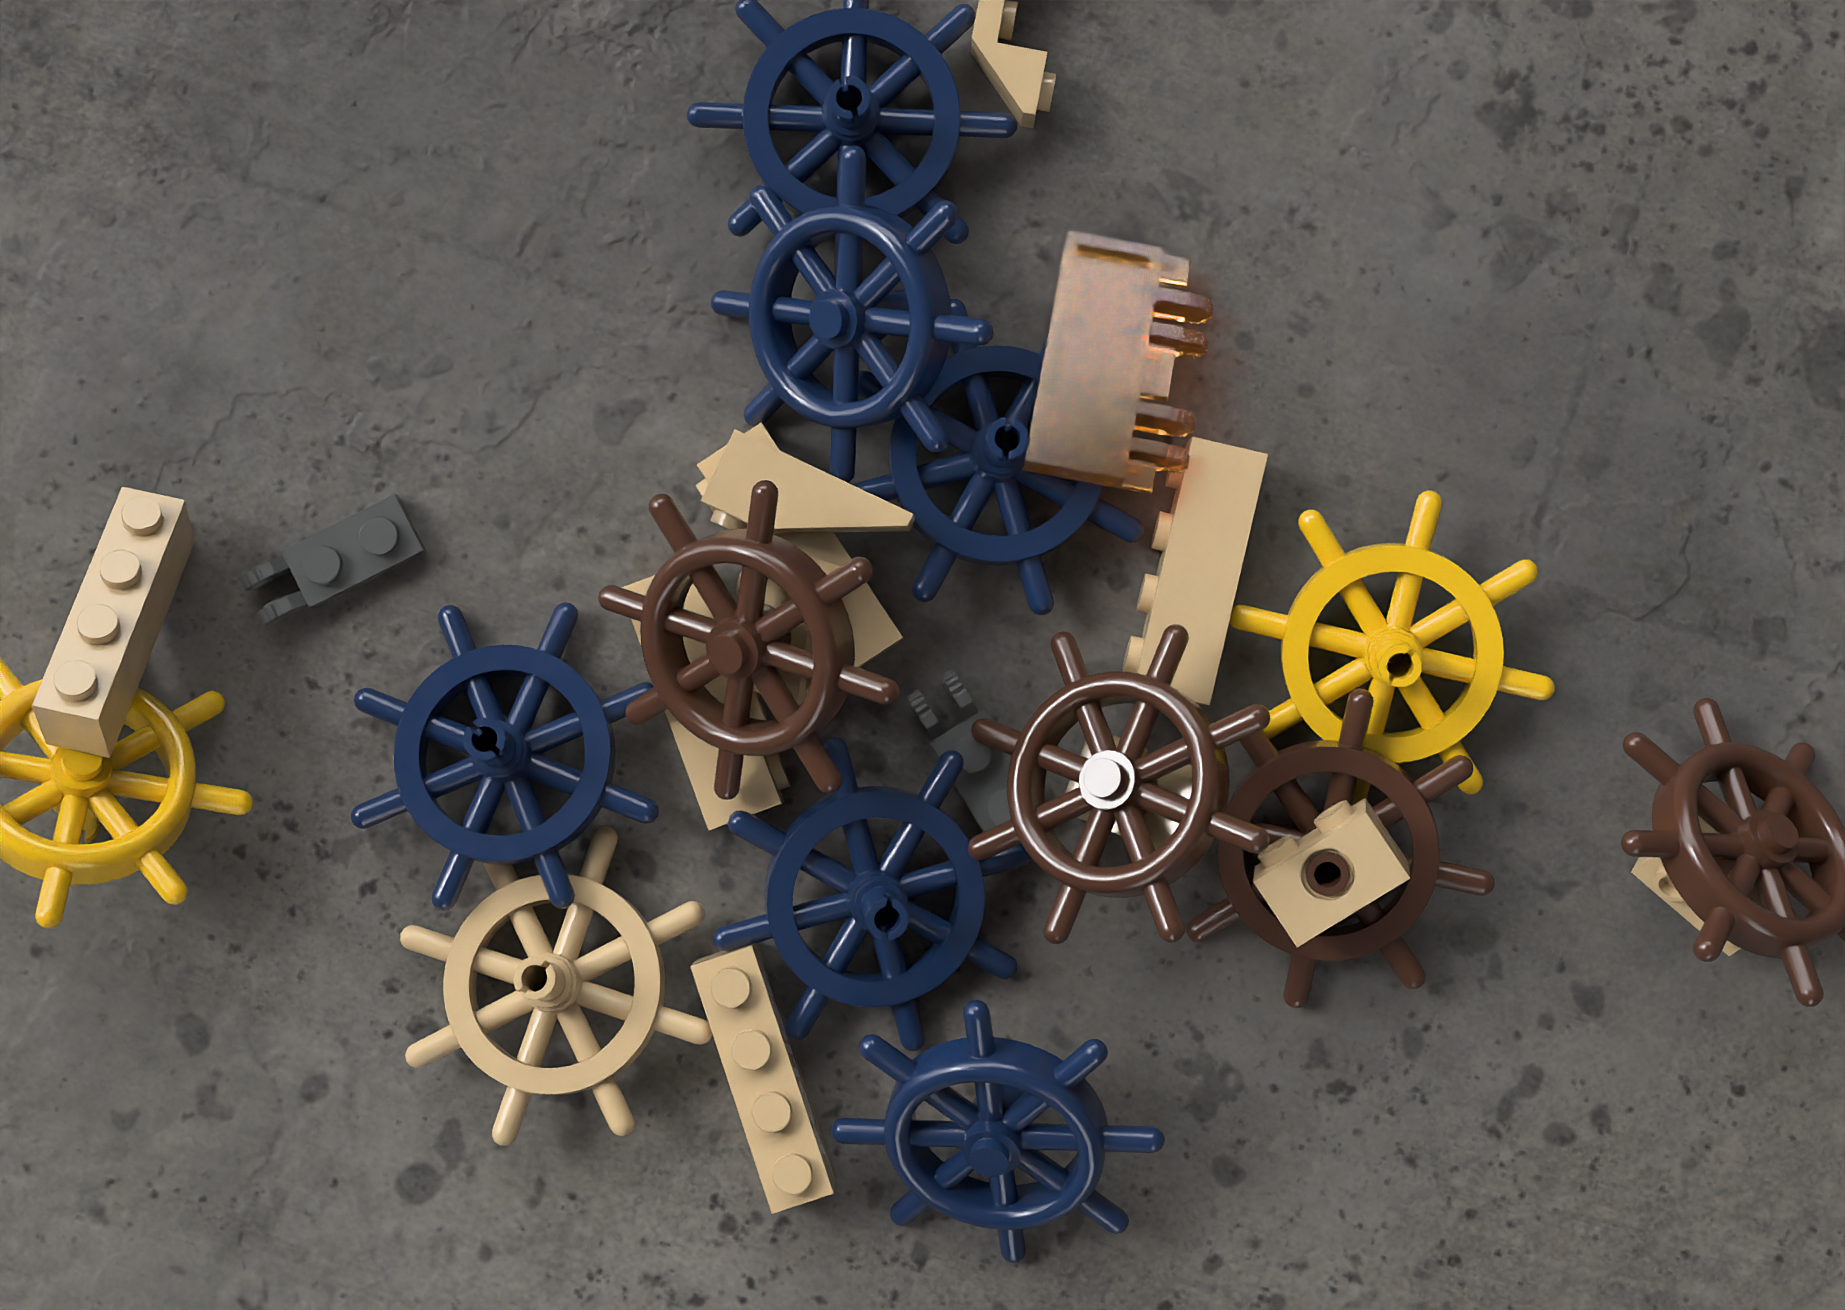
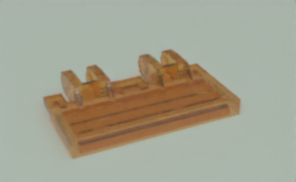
M1067 231L1024 461V471L1151 494L1156 471L1174 474L1188 469L1190 455L1181 446L1168 445L1164 442L1132 436L1133 430L1171 435L1172 437L1178 436L1179 438L1181 436L1187 437L1190 433H1194L1196 419H1194L1192 412L1139 400V397L1167 402L1175 357L1182 356L1185 359H1193L1207 354L1209 341L1206 339L1205 334L1200 333V331L1152 322L1153 316L1197 324L1206 323V321L1213 318L1214 305H1212L1211 298L1209 299L1199 294L1195 295L1192 292L1158 286L1162 284L1186 289L1191 259L1164 254L1165 248Z

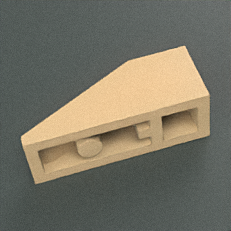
M735 429L700 500L706 506L715 510L710 521L727 530L747 529L752 488L761 480L773 482L779 491L774 534L910 531L915 520L913 513Z

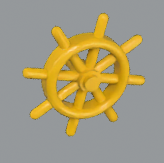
M1432 490L1424 491L1418 496L1405 544H1373L1345 553L1323 516L1316 510L1309 509L1304 511L1298 519L1299 528L1323 567L1301 588L1291 605L1288 615L1247 605H1236L1232 608L1229 621L1230 625L1238 630L1281 640L1282 670L1291 698L1269 710L1270 722L1263 731L1270 740L1304 720L1323 740L1339 741L1343 719L1327 705L1371 680L1368 691L1372 694L1374 703L1364 746L1381 753L1395 763L1420 760L1437 753L1443 763L1458 755L1466 756L1473 764V773L1470 778L1457 786L1463 793H1477L1483 786V778L1460 740L1482 719L1490 707L1496 692L1501 691L1544 701L1552 697L1555 691L1554 682L1547 676L1503 666V637L1499 620L1493 608L1496 604L1533 583L1538 576L1537 565L1530 560L1518 561L1479 585L1456 563L1431 550L1442 507L1441 496ZM1382 572H1398L1387 618L1385 619L1361 578ZM1424 577L1444 587L1454 596L1455 600L1411 625ZM1339 592L1364 633L1319 623L1316 620L1324 606ZM1469 621L1474 645L1473 659L1425 648ZM1309 646L1356 657L1355 660L1313 684L1308 661ZM1424 673L1466 683L1457 700L1443 713L1420 674ZM1395 687L1399 689L1421 727L1403 732H1384ZM1357 777L1351 806L1364 798L1367 800L1371 783Z
M0 657V777L41 784L3 806L0 803V859L22 873L43 880L35 913L38 924L43 928L52 929L61 923L70 885L105 883L121 879L138 871L145 876L168 904L177 905L182 903L188 895V888L163 857V854L169 850L184 830L190 817L191 809L245 815L253 806L252 796L247 791L196 783V761L186 732L218 715L225 707L223 695L218 691L211 690L170 711L156 697L138 687L124 725L135 730V732L116 742L112 755L108 758L46 744L32 708L42 679L23 686ZM26 730L48 758L4 752V749L16 736ZM155 750L163 763L167 778L122 771L121 769ZM114 796L161 804L146 822L138 826ZM52 808L58 813L53 840L32 833L22 826ZM99 821L114 838L113 840L101 843L86 844L96 837L99 831ZM84 830L85 844H80L82 832Z

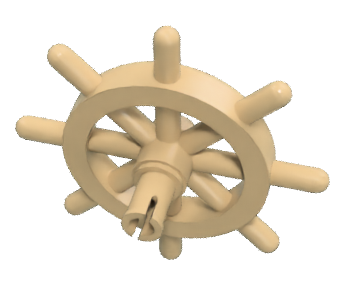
M601 826L594 832L580 875H568L574 889L575 898L572 905L568 907L554 951L533 909L534 906L551 903L540 875L519 880L512 865L483 863L496 891L483 900L470 913L461 925L455 938L417 925L407 926L400 933V941L404 948L446 962L443 994L450 1024L409 1046L405 1054L406 1061L413 1068H422L462 1048L478 1068L498 1082L507 1085L492 1129L493 1140L500 1146L511 1145L517 1138L532 1093L566 1095L591 1089L611 1131L617 1136L629 1135L634 1129L635 1120L615 1077L641 1054L655 1031L699 1045L707 1043L712 1037L708 1021L663 1006L665 997V969L659 947L660 944L699 925L705 917L704 907L697 901H689L647 922L629 901L605 887L603 882L618 840L617 832L610 826ZM595 910L604 916L621 936L578 958ZM509 920H511L528 956L524 960L486 948L496 932ZM632 959L635 975L634 996L589 982ZM477 973L514 984L516 991L479 1009L476 995ZM581 1007L625 1021L616 1036L602 1050ZM533 1011L516 1059L501 1048L490 1035V1032ZM558 1019L579 1063L559 1068H540L556 1020Z

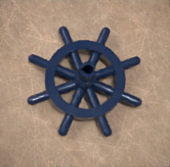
M739 0L735 7L738 18L766 46V50L751 73L744 96V103L698 102L692 104L687 111V120L694 127L743 129L751 161L763 184L773 190L783 206L798 216L820 207L839 205L840 158L842 151L848 146L855 145L862 148L870 159L896 185L884 193L865 198V205L887 210L900 218L907 216L916 209L925 216L937 203L944 200L936 190L945 179L952 165L959 137L1008 138L1014 135L1017 130V121L1009 113L960 111L957 87L952 73L941 54L975 23L976 12L968 4L956 6L924 36L916 28L895 16L869 9V0H844L843 8L813 14L798 21L786 30L757 0ZM842 42L841 84L839 79L833 82L808 54L823 46ZM867 43L887 48L901 57L869 88L866 85ZM789 71L821 106L772 104L781 81ZM920 75L930 94L934 110L883 108ZM770 130L820 133L784 165L774 148ZM883 134L932 136L923 160L915 169ZM838 151L837 198L819 193L803 184ZM748 199L730 216L727 225L729 231L734 236L742 237L749 234L763 220ZM959 216L956 223L943 237L950 243L961 244L967 239L969 228ZM838 234L835 235V255H834V276H835V278H836V276H837V246H838Z
M855 145L846 147L841 154L839 205L820 207L793 219L770 187L758 185L752 188L749 196L751 205L771 231L774 238L761 256L754 274L750 293L721 290L716 292L711 298V307L715 313L722 316L749 319L754 351L759 365L769 381L746 406L744 410L746 423L754 427L759 423L765 424L786 403L790 408L810 421L831 427L830 475L847 483L855 475L857 428L883 424L903 416L929 451L937 453L946 449L949 444V436L923 399L930 392L943 369L950 342L981 346L987 344L994 334L993 326L989 321L979 318L952 316L947 283L942 268L931 250L959 218L957 206L951 201L943 200L937 203L913 228L906 221L887 210L865 205L866 153L862 148ZM838 234L837 276L835 278L815 248L826 239ZM865 239L875 245L886 258L862 282L863 241ZM799 272L817 295L815 300L792 298L793 287ZM900 281L902 282L904 290L889 293ZM792 324L808 325L814 334L799 351L794 339ZM887 335L908 337L906 351L900 366L881 341ZM834 351L833 391H831L812 373ZM859 355L883 387L878 393L865 400H858Z
M950 299L952 316L968 317L965 305L958 299ZM1065 313L1058 318L1040 353L1012 346L977 347V345L950 342L954 355L946 358L936 383L923 400L946 430L949 436V444L964 453L917 466V435L906 419L901 416L895 419L891 431L888 453L889 474L851 484L885 501L897 498L902 509L914 514V528L934 545L912 586V594L918 601L929 602L934 599L956 558L971 563L992 566L1017 564L1031 611L1037 615H1046L1053 609L1054 599L1041 556L1053 551L1068 540L1085 520L1130 543L1137 542L1143 537L1144 526L1141 521L1100 499L1099 496L1107 471V438L1150 426L1155 420V411L1147 403H1138L1099 414L1086 389L1071 373L1062 367L1082 328L1081 320L1076 314ZM859 370L858 395L867 399L878 393L883 387L873 373ZM1000 377L1023 382L1005 417L999 419L987 378ZM963 384L976 430L934 408L933 405L944 394ZM1045 395H1047L1061 409L1069 423L1028 434L1027 428ZM1077 447L1078 471L1075 484L1031 460ZM971 477L949 518L934 505L925 491ZM1019 483L1063 506V508L1050 520L1032 529ZM993 490L997 497L1007 536H992L971 531Z
M561 603L554 609L537 649L519 645H493L476 649L461 610L454 605L444 606L438 613V622L453 659L432 672L416 689L408 703L372 688L360 689L355 694L354 703L358 710L398 726L393 751L394 772L398 788L357 805L352 810L351 821L354 826L365 829L408 811L426 834L445 848L451 850L432 893V903L438 910L446 911L454 907L474 861L494 865H514L534 861L552 905L560 909L568 908L574 902L575 893L558 851L581 835L593 822L602 807L645 824L653 822L658 817L659 807L654 800L612 784L616 749L611 723L625 718L627 705L654 686L652 682H643L600 700L586 680L572 667L560 660L578 619V610L571 603ZM499 676H523L525 679L506 721L489 679ZM550 685L567 698L575 712L530 731ZM464 690L467 692L477 720L472 722L478 727L477 730L440 716L447 705ZM584 735L585 757L582 771L539 755ZM429 739L470 755L466 759L427 775L426 756ZM529 779L570 794L571 797L554 816L546 821ZM481 780L465 819L460 826L446 814L436 799ZM506 789L522 832L502 836L486 835Z
M831 737L824 742L823 746L842 776V785L832 795L818 801L805 810L785 832L743 810L735 811L729 816L728 828L733 834L772 854L764 888L766 914L718 928L713 935V944L718 950L731 951L774 939L782 958L789 968L807 984L806 989L785 1024V1033L790 1039L797 1041L804 1039L809 1034L828 999L831 998L845 1004L862 1007L891 1006L902 1046L908 1051H918L925 1043V1034L915 998L928 993L943 983L955 972L964 959L1001 979H1009L1016 974L1017 962L1012 956L977 938L985 905L983 877L1024 866L1032 858L1026 852L1022 843L985 861L974 860L969 855V840L953 819L940 808L963 769L964 759L958 751L948 750L940 756L917 795L903 789L887 786L858 787L845 741L838 737ZM867 818H891L903 821L878 863ZM842 826L853 869L814 849V846L830 832ZM925 833H928L940 844L949 861L902 874ZM799 870L840 891L836 894L793 906V891ZM948 887H955L954 903L949 921L908 900ZM847 917L823 959L806 944L799 933L800 930ZM906 928L934 942L932 947L922 956L907 965L899 941V936L903 934ZM870 931L882 973L870 974L847 971L846 968L867 932Z
M980 1000L970 1001L964 1008L963 1017L967 1038L955 1039L931 1047L913 1060L880 1036L871 1034L862 1038L859 1043L860 1054L867 1061L896 1080L885 1119H837L831 1126V1136L836 1142L841 1144L885 1145L887 1155L894 1170L910 1189L890 1209L891 1220L896 1225L906 1226L929 1207H932L938 1212L960 1222L977 1227L997 1229L1001 1254L1006 1261L1011 1263L1019 1262L1026 1254L1023 1229L1035 1228L1055 1222L1076 1209L1111 1233L1118 1234L1126 1230L1129 1225V1219L1125 1211L1094 1190L1103 1171L1106 1152H1158L1165 1143V1136L1159 1128L1153 1126L1108 1125L1102 1102L1085 1079L1108 1056L1107 1046L1103 1041L1090 1039L1065 1060H1062L1036 1046L1012 1039L994 1037L990 1010L987 1004ZM974 1082L976 1092L974 1102L972 1103L950 1086ZM925 1101L952 1121L916 1120L915 1110ZM1049 1107H1052L1063 1117L1067 1124L1031 1122ZM929 1147L960 1148L945 1161H942ZM1040 1150L1078 1152L1064 1168ZM1016 1167L1020 1168L1037 1180V1182L1016 1185L1014 1169ZM975 1170L977 1173L989 1177L990 1182L978 1180L968 1175Z

